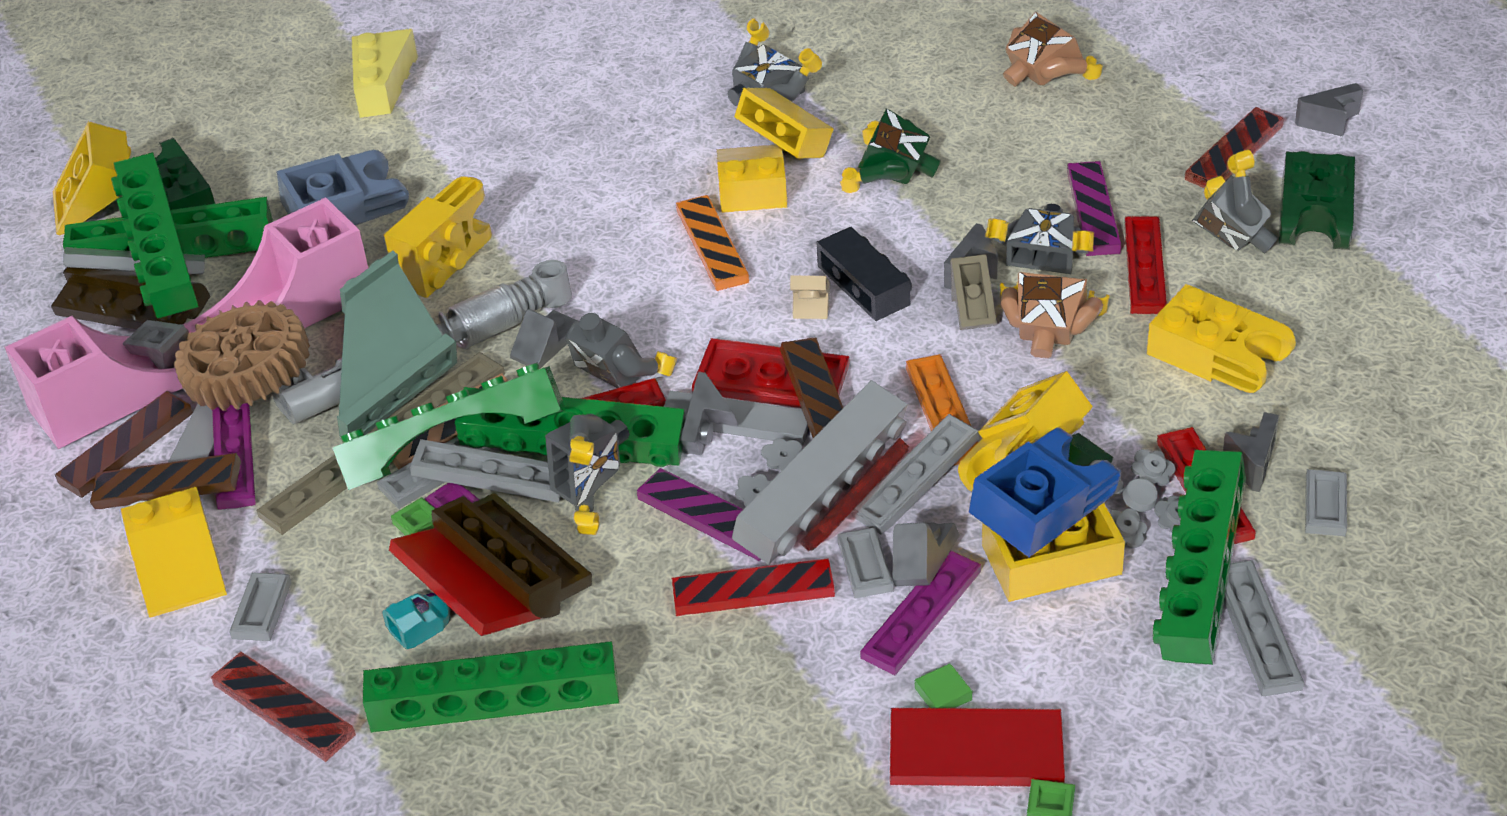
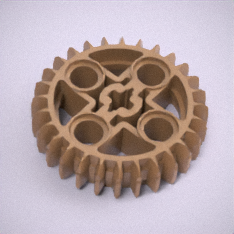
M258 300L252 306L245 301L243 307L237 308L232 305L229 311L222 312L219 310V315L213 318L207 316V322L203 325L196 324V331L188 332L187 341L180 342V350L175 353L176 361L174 366L182 388L185 389L192 401H197L200 406L207 405L211 410L220 406L223 411H226L230 405L239 410L242 404L248 403L253 407L255 400L262 398L266 401V396L272 392L279 394V388L282 385L290 386V378L299 377V369L306 366L305 359L310 356L308 351L310 344L302 322L292 309H287L284 304L276 306L273 301H269L264 305L262 301Z

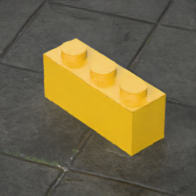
M743 88L734 115L736 119L796 158L824 157L834 130L833 127L771 88Z

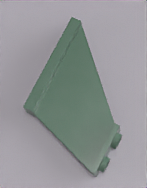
M391 251L382 259L375 260L367 270L356 278L348 280L340 289L342 312L345 313L339 416L337 417L339 436L362 429L364 435H366L376 427L375 423L388 418L457 364L456 341L446 333L444 335L441 334L398 264V254L394 251Z

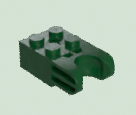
M172 137L159 142L162 151L155 159L162 177L170 209L215 204L210 185L177 141Z
M1286 151L1281 187L1278 244L1295 246L1296 239L1300 234L1315 231L1327 235L1332 241L1333 249L1350 250L1354 224L1355 156Z

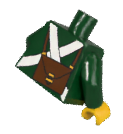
M886 108L880 122L871 121L867 128L862 131L863 141L868 146L858 165L860 171L857 172L852 167L845 168L842 172L840 184L842 191L847 193L857 192L860 188L859 181L866 184L884 179L908 184L915 170L933 178L941 160L924 152L930 139L928 133L915 126L911 120L904 119Z

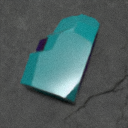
M433 592L425 595L416 593L402 601L391 603L382 611L385 626L405 649L415 648L440 633L450 621V607Z

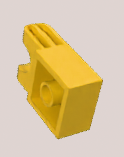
M468 176L456 178L433 199L426 197L384 234L388 253L394 251L398 254V264L417 295L428 298L436 289L442 288L446 280L457 270H461L467 261L491 239L490 224L473 218L477 208L485 198L481 180Z
M1185 284L1149 323L1147 355L1210 382L1216 379L1241 391L1255 393L1266 383L1267 371L1265 362L1261 358L1282 361L1294 350L1296 339L1293 331L1283 323Z
M1067 371L1019 388L978 431L982 439L961 460L958 467L959 477L969 491L972 492L974 479L1028 441L1033 444L1058 427L1068 434H1072L1085 423L1083 418L1093 406Z

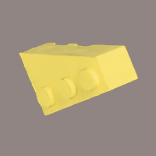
M412 28L374 34L362 33L359 36H352L353 87L360 118L391 114L401 94V86L410 75L409 70L412 63H415L418 58Z

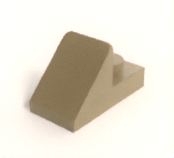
M986 254L952 258L950 260L952 302L956 301L960 330L995 326L997 321Z

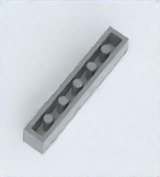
M870 380L743 509L736 518L732 539L768 565L779 554L785 556L794 546L797 535L802 530L808 532L819 518V512L825 506L831 508L836 503L842 493V488L847 483L853 485L863 472L864 465L869 460L875 462L878 459L889 438L893 440L898 438L906 426V421L903 418L908 404Z

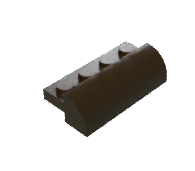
M66 267L63 274L67 282L51 307L57 316H73L79 320L137 330L147 320L183 325L187 319L197 318L211 296L205 285L191 281L199 307L157 318L153 305L145 306L140 286L146 285V283H139L136 272L118 269Z
M495 492L474 503L463 495L432 510V523L435 529L537 617L550 618L559 615L561 601L592 586V573Z

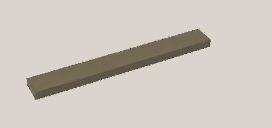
M478 352L399 408L388 418L397 415L399 422L413 417L412 409L432 402L435 409L447 402L446 396L462 391L464 387L474 388L501 373L505 375L504 367L483 353ZM377 426L374 429H372L369 433L377 431ZM335 454L256 510L258 518L283 535L347 489Z

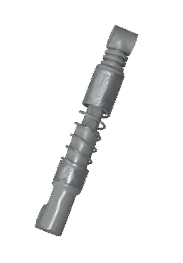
M559 260L540 262L532 269V274L521 279V281H516L510 285L504 283L496 285L480 294L452 305L448 309V319L440 311L438 313L440 323L436 324L442 335L448 334L456 341V345L463 349H468L521 323L523 316H525L529 309L534 311L542 308V306L547 308L563 306L572 297L566 265ZM342 358L336 361L334 367L314 376L305 368H300L299 377L290 378V386L282 385L279 388V394L272 392L276 406L293 425L340 403Z

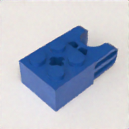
M1058 427L1033 444L1028 441L974 479L969 513L1026 556L1030 557L1107 501L1116 491L1121 470L1107 460H1102L1091 466H1079L1069 462L1070 442L1073 436Z

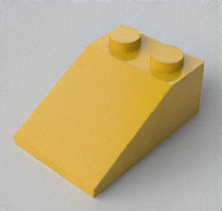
M90 121L87 122L53 189L56 235L64 234L65 225L82 223L111 204L116 198H119L116 196L111 177L117 176L114 162L129 159L131 156V147L128 146L125 131Z
M774 144L716 149L721 213L787 207L786 176L781 147Z
M197 487L120 509L149 618L227 595Z

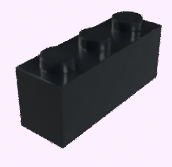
M851 226L816 242L818 267L875 321L910 306L912 283L908 275L897 269L885 254H881L870 244L865 236H861Z

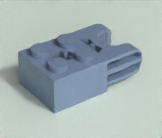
M369 150L341 158L339 154L276 171L280 202L288 215L326 197L354 225L405 208L409 200V193L404 184L398 179H386L389 169L388 160L379 150Z

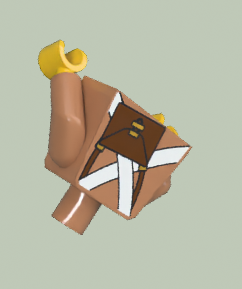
M1035 12L1022 27L1013 29L1005 49L1012 65L1003 72V76L1007 82L1015 87L1026 77L1038 85H1045L1052 79L1066 74H1082L1088 80H1095L1101 76L1103 65L1096 64L1097 60L1093 56H1087L1086 59H1083L1074 36Z
M1019 272L1016 286L1006 287L1004 283H1000L1001 306L1010 325L1019 329L1020 339L1032 341L1030 353L1032 356L1040 358H1050L1054 344L1069 345L1074 335L1081 334L1097 316L1104 315L1107 312L1110 297L1107 294L1103 298L1095 297V291L1090 290L1087 300L1086 279Z

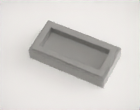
M1307 469L1305 533L1346 537V473Z
M876 527L837 534L838 545L854 598L894 592V584Z
M251 573L229 631L232 639L271 641L291 585L289 574Z

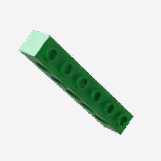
M154 153L114 162L117 176L111 177L116 196H123L116 199L122 218L128 217L122 220L127 238H134V240L128 241L133 261L140 260V262L134 264L139 283H146V285L140 286L145 306L153 305L157 318L199 307Z
M267 196L171 210L183 254L205 255V258L258 251L265 225L273 222ZM128 217L65 225L63 248L64 250L65 247L130 251L128 241H132L134 238H127L122 222L123 219Z
M464 387L463 389H467L469 395L483 391L480 388ZM562 397L565 409L526 424L522 416L505 413L471 414L457 417L455 420L459 445H467L472 448L486 446L510 452L528 451L547 455L546 434L570 423L571 418L575 415L594 414L608 424L615 420H620L627 426L630 436L619 445L620 463L635 462L665 467L668 465L679 466L683 449L681 436L685 425V409Z
M1195 450L1192 466L1185 467L1184 487L1187 491L1186 495L1179 496L1178 517L1181 521L1180 525H1174L1172 530V547L1175 549L1174 556L1168 555L1166 560L1168 586L1161 587L1159 596L1160 611H1162L1161 619H1155L1153 625V642L1160 645L1162 660L1213 665L1246 479L1242 452Z
M609 641L363 670L362 703L370 731L372 733L618 704V679L613 643Z

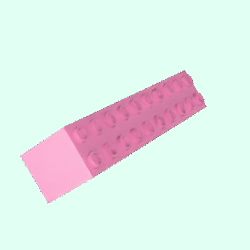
M326 197L265 225L258 251L251 265L236 286L211 309L183 325L188 332H195V325L206 323L207 316L213 318L219 315V310L222 312L229 311L232 305L237 308L243 307L245 301L251 306L255 305L258 300L262 301L264 305L269 301H273L276 306L284 304L287 309L293 310L304 328L341 311L340 289L348 280L356 278L368 269L360 230ZM73 316L4 347L29 412L58 449L147 406L166 391L172 394L182 389L175 368L158 369L149 357L130 354L123 345V342L130 336H117L94 330L82 324Z

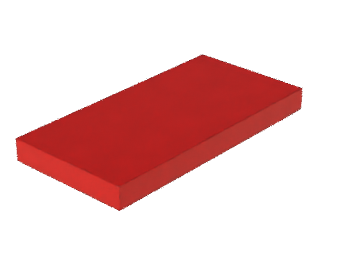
M710 339L693 381L692 393L698 372H703L707 374L723 398L801 408L781 355L780 347ZM822 353L838 395H840L850 365V357Z
M435 528L391 539L389 551L480 636L541 619L522 605Z
M891 708L890 785L1031 787L1032 779L1065 783L1061 709Z

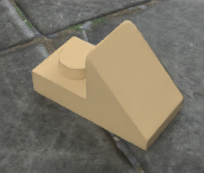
M790 275V290L793 292V319L828 318L831 282L826 276Z

